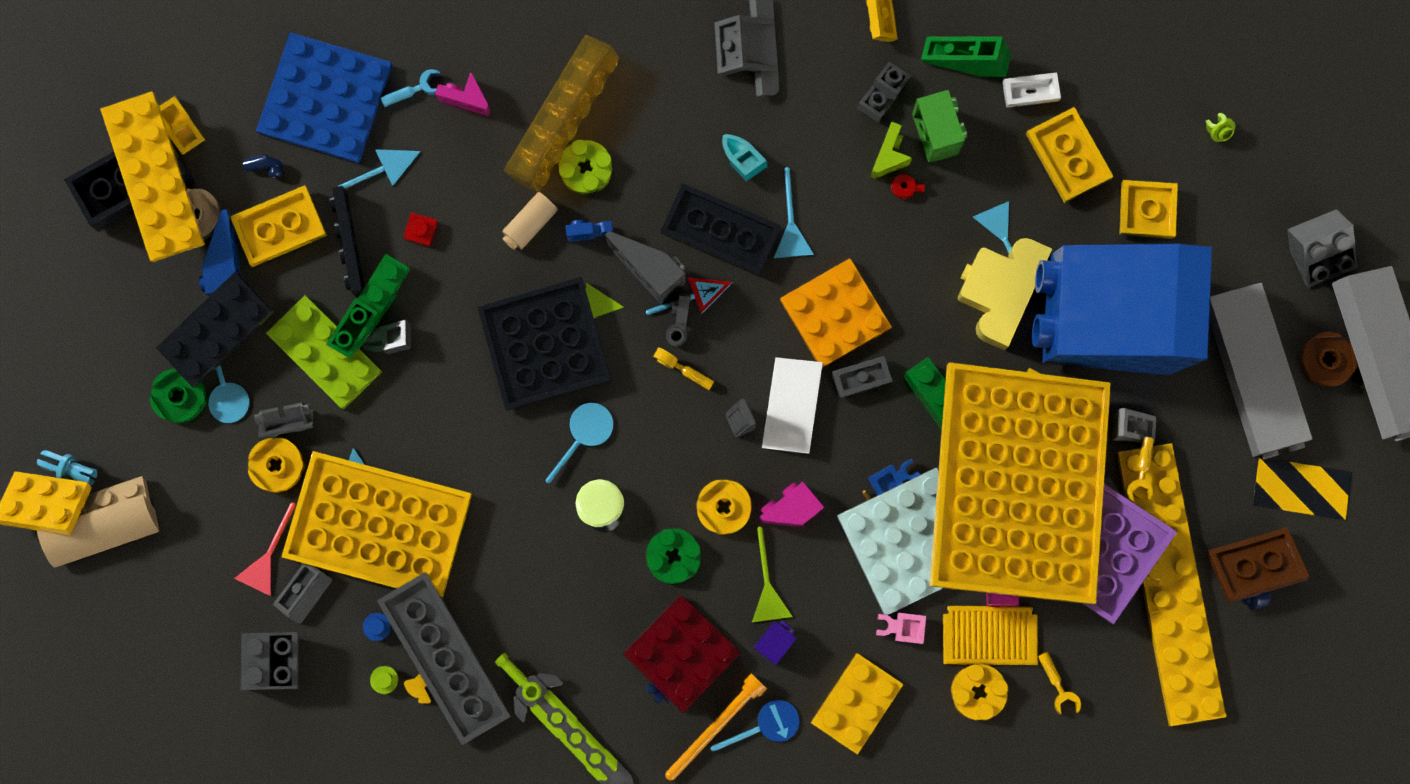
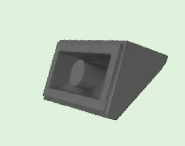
M303 563L273 605L288 618L300 624L328 588L332 578L317 567Z

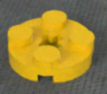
M267 438L260 441L253 447L248 457V474L252 482L259 488L273 493H280L291 489L300 480L305 469L303 457L298 447L282 438ZM271 459L276 461L282 460L280 471H270L269 468L272 466L270 463Z
M715 480L702 489L697 501V514L700 522L706 529L719 535L733 534L742 529L748 522L751 513V500L748 492L742 485L729 480ZM722 500L724 503L729 501L731 503L729 506L731 512L728 514L725 512L718 513V501Z
M971 665L957 673L951 685L952 699L956 709L965 717L973 720H988L996 716L1004 708L1007 701V683L995 668L988 665ZM982 684L985 686L984 692L987 693L986 697H980L976 700L972 688L974 686L980 687Z

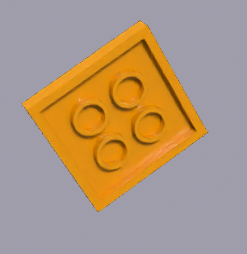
M850 258L780 298L782 305L816 362H823L822 368L892 328Z

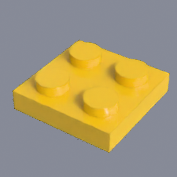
M1123 180L1121 184L1119 235L1174 239L1176 237L1178 183Z

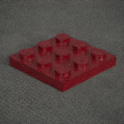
M680 595L624 652L623 656L684 713L738 657L740 652Z

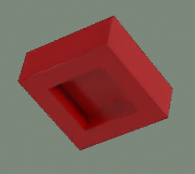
M411 213L403 236L404 240L431 247L438 221Z

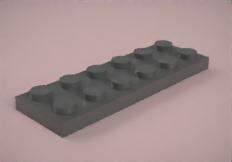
M427 572L377 600L461 745L511 717L510 712Z

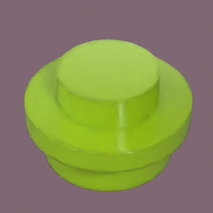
M389 666L376 668L370 677L372 688L380 694H388L394 691L399 681L397 672Z

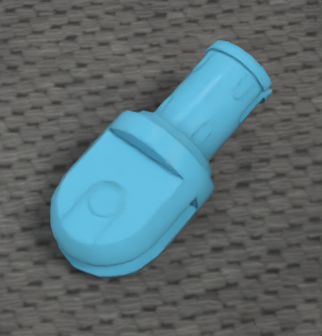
M47 450L40 453V455L58 462V466L37 459V465L56 473V478H71L77 481L88 482L91 486L95 481L85 475L97 477L96 469L76 463L75 457L71 454L60 456Z

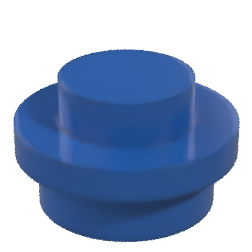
M373 613L365 619L363 631L369 639L380 641L389 635L391 624L384 614Z

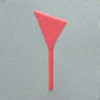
M292 502L267 553L234 579L271 596V555L296 506L295 503Z

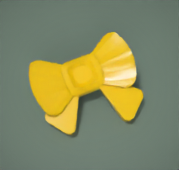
M420 674L415 679H409L404 682L408 693L418 698L419 703L431 702L425 689L427 685Z

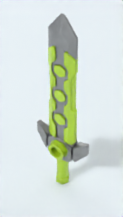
M505 652L495 661L519 685L516 690L517 695L514 697L515 715L522 722L525 721L528 706L554 736L559 738L585 765L586 769L600 784H633L632 775L577 720V717L551 690H547V687L550 688L563 684L556 675L539 673L538 676L533 675L527 678L510 661L509 656Z

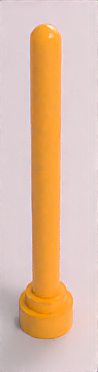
M752 673L744 680L745 684L742 686L744 690L669 768L665 774L669 781H673L751 697L753 699L757 695L760 697L767 690Z

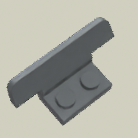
M750 0L751 16L737 15L714 22L718 74L726 76L743 70L754 71L756 97L774 96L779 91L773 1Z

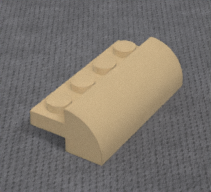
M143 476L89 494L71 536L37 531L47 560L56 568L160 531L156 511L150 501L147 482Z

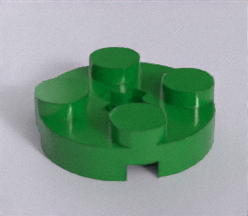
M168 369L162 372L153 381L150 405L153 411L164 420L174 424L191 421L200 414L207 403L206 389L203 382L196 388H192L176 369ZM176 389L185 393L181 402L172 401L174 397L173 391Z
M665 529L655 535L648 544L646 550L647 565L658 580L667 584L682 583L692 578L697 572L701 562L700 547L695 538L688 532L681 529ZM674 549H678V555L681 557L680 562L668 563L667 551L672 552Z

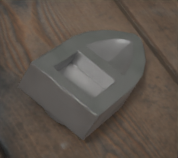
M403 320L378 327L373 330L361 347L368 351H383L386 354L411 349V323Z

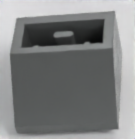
M1337 209L1287 229L1290 252L1308 288L1358 268L1353 224Z
M299 632L241 634V690L298 689Z

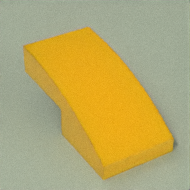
M176 96L159 106L168 135L182 155L205 141Z

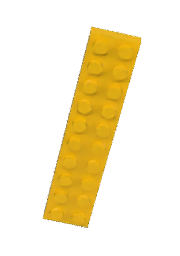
M1170 443L1153 446L1149 470L1145 473L1144 479L1151 484L1153 495L1148 500L1147 491L1138 487L1132 492L1134 498L1132 503L1177 532L1141 584L1169 726L1224 718L1226 714L1173 445ZM1141 448L1116 453L1124 497L1128 499L1126 495L1128 485L1132 481L1139 479L1140 470L1138 465Z

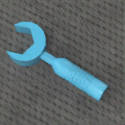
M432 69L426 70L420 77V85L415 87L408 86L381 97L384 107L412 97L419 90L434 96L436 89H431L428 82L432 76H441L440 72Z

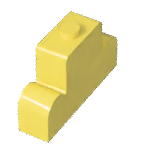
M1023 238L1016 241L1009 252L1008 258L987 248H981L973 264L966 265L961 279L965 280L958 295V301L985 313L976 325V334L979 339L1004 351L1009 347L1035 289L1037 265L1040 260H1048L1052 248L1034 240Z

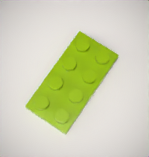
M304 296L266 334L344 410L382 371L360 349L349 359L327 346L326 344L337 326L308 297Z

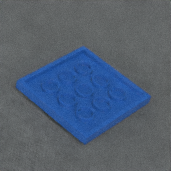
M290 32L256 132L260 135L359 164L393 65L386 60Z

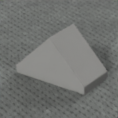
M1120 408L1113 413L1112 441L1142 443L1143 437H1149L1154 439L1153 444H1155L1156 416L1126 408Z

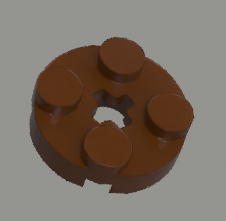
M1323 332L1314 336L1304 344L1300 355V364L1306 379L1310 383L1322 387H1335L1343 384L1355 372L1358 364L1351 342L1349 343L1342 335L1335 332ZM1326 352L1329 353L1330 357H1335V362L1331 363V367L1323 363L1322 358L1325 357Z

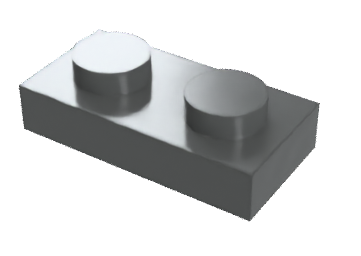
M885 356L832 372L840 399L893 382Z

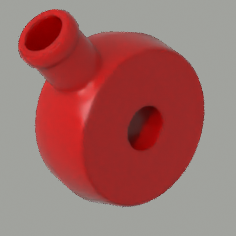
M900 174L892 180L891 190L897 198L907 199L913 196L915 192L924 193L925 184H916L910 175Z

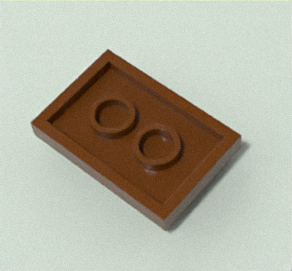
M1288 527L1208 550V558L1228 604L1304 582L1309 578V574Z

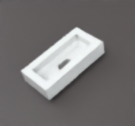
M1057 72L1003 80L1006 108L1056 102L1061 99ZM1034 90L1035 93L1027 94L1026 91Z

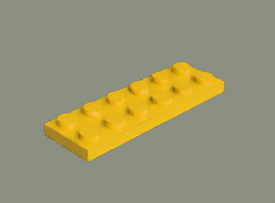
M151 91L101 108L100 110L150 261L156 262L205 245L155 93Z

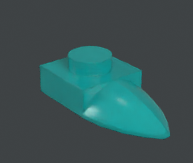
M723 135V148L729 158L730 165L745 181H748L768 167L767 161L749 142L738 136Z

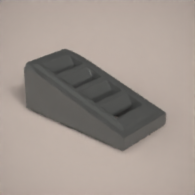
M743 398L726 413V419L736 438L754 431L756 426V420L746 399Z

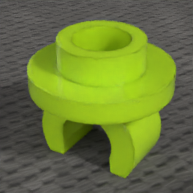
M1223 113L1218 114L1217 124L1211 123L1209 119L1206 121V129L1215 142L1227 141L1233 136L1236 124L1232 119L1226 118Z

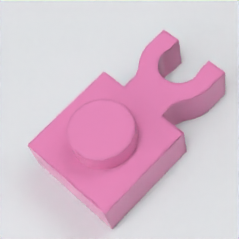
M898 613L897 620H894L888 615L878 614L877 620H885L888 623V628L885 631L876 630V635L886 636L890 633H895V641L924 643L926 616Z

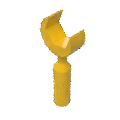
M658 347L653 356L662 365L670 369L676 367L681 370L685 377L707 390H710L714 383L713 380L690 366L679 364L677 357Z
M1143 437L1138 465L1140 470L1139 479L1132 481L1126 489L1127 498L1131 502H1134L1132 492L1138 487L1147 491L1148 500L1153 495L1151 484L1144 480L1145 473L1149 470L1154 443L1153 438Z
M1045 652L1039 655L1038 658L1051 684L1059 692L1054 703L1056 711L1061 714L1060 704L1068 699L1075 703L1076 713H1079L1081 709L1080 698L1072 692H1064L1061 686V677L1049 653Z

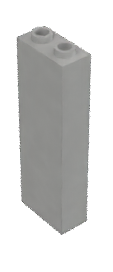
M1389 266L1346 276L1333 282L1332 286L1382 440L1394 437L1396 442L1410 438V319L1393 267Z
M1262 282L1211 296L1209 322L1252 456L1262 455L1264 460L1278 456V450L1288 447L1289 452L1305 448L1304 443L1312 440V436Z

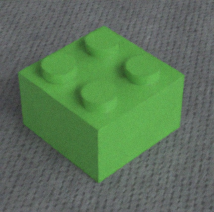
M949 90L918 98L912 112L928 163L959 155L965 142L964 138H967L965 125L963 122L959 123L956 115L959 112L956 98H951Z

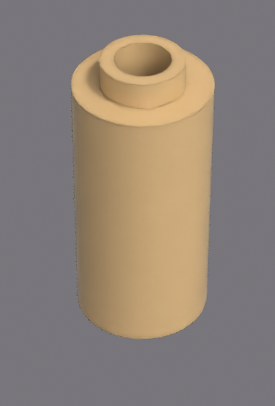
M537 192L503 229L502 233L505 236L502 240L513 250L516 247L522 250L558 211L557 207L542 193Z

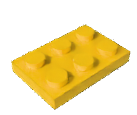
M1075 107L1026 132L1029 141L1064 203L1114 177Z
M306 185L230 216L251 267L327 236Z
M15 471L0 502V525L71 536L92 487L88 482Z
M856 653L810 723L858 755L904 684Z

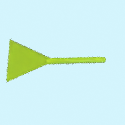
M759 526L757 532L765 585L752 622L793 617L770 584L763 528Z

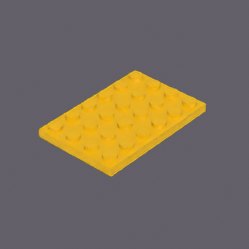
M313 451L281 557L393 588H399L427 572L443 599L472 494Z

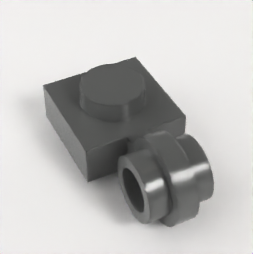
M680 294L679 300L673 299L671 315L676 316V323L671 325L666 331V340L672 346H680L687 339L686 323L691 295ZM679 331L682 337L675 340L672 338L671 333Z

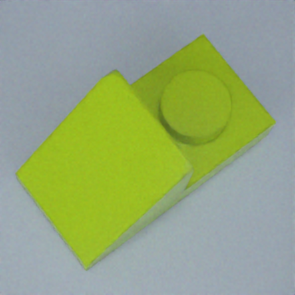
M891 122L873 167L871 178L877 179L910 165L911 157L893 151V149L898 151L902 142L903 135L899 134L902 125Z

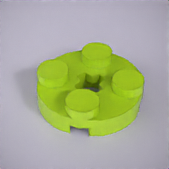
M576 140L561 154L559 174L565 186L572 192L581 195L594 193L605 188L611 179L613 172L611 157L607 150L599 143L590 140ZM589 161L590 167L593 170L591 172L586 171L584 174L581 173L579 164Z

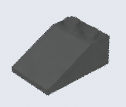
M611 231L605 234L608 247L660 305L664 304L685 285V267L675 256L671 259L667 253Z

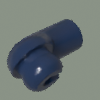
M265 154L243 160V166L247 172L264 168L269 170V176L272 178H281L284 174L282 170L284 168L283 163Z

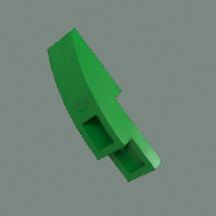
M385 254L358 299L355 298L326 345L351 359L381 321L398 294L396 292L411 269Z

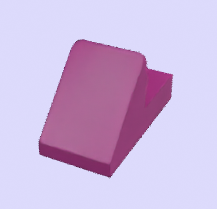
M472 73L469 75L464 92L462 88L454 84H447L446 86L438 84L435 92L438 102L489 117L491 111Z

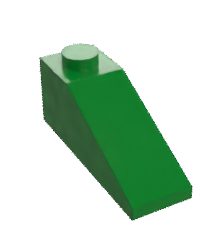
M927 37L921 60L923 63L980 77H1006L1011 52L1003 37Z

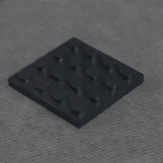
M582 276L477 306L506 411L611 382Z

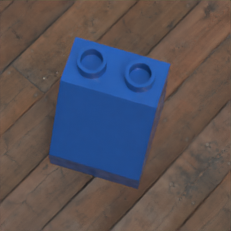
M1185 244L1063 245L1049 255L1048 261L1040 260L1036 269L1035 289L1037 293L1046 294L1045 315L1037 314L1034 319L1032 343L1034 347L1043 348L1042 363L1171 375L1206 360L1212 247Z

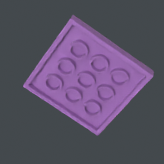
M1105 484L1103 489L1096 604H1082L1114 625L1177 532Z

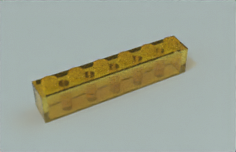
M585 34L503 170L513 181L535 192H539L542 186L548 182L551 171L556 163L562 159L563 152L569 141L575 137L579 124L589 114L591 104L596 96L602 92L609 74L617 67L620 57L611 45Z

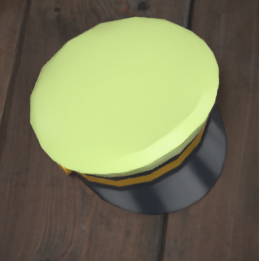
M602 479L593 480L585 484L580 489L576 498V509L580 519L593 529L601 532L612 531L620 524L623 516L624 498L618 487L610 481Z

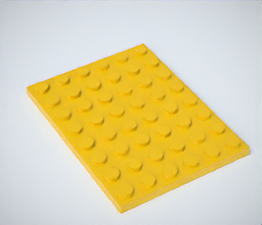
M958 363L947 364L930 587L1096 604L1111 383Z

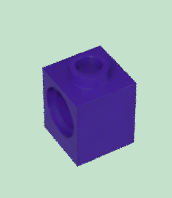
M774 621L754 646V649L776 665L797 639L793 636L795 630L784 621H781L780 624Z

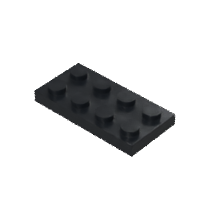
M682 183L660 232L667 237L760 276L781 229V225Z
M234 272L166 337L156 349L192 388H196L257 330L274 311L238 273Z

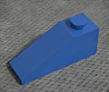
M227 209L220 212L202 265L203 276L199 277L201 290L208 296L234 272L241 276L235 228L230 218L233 215Z

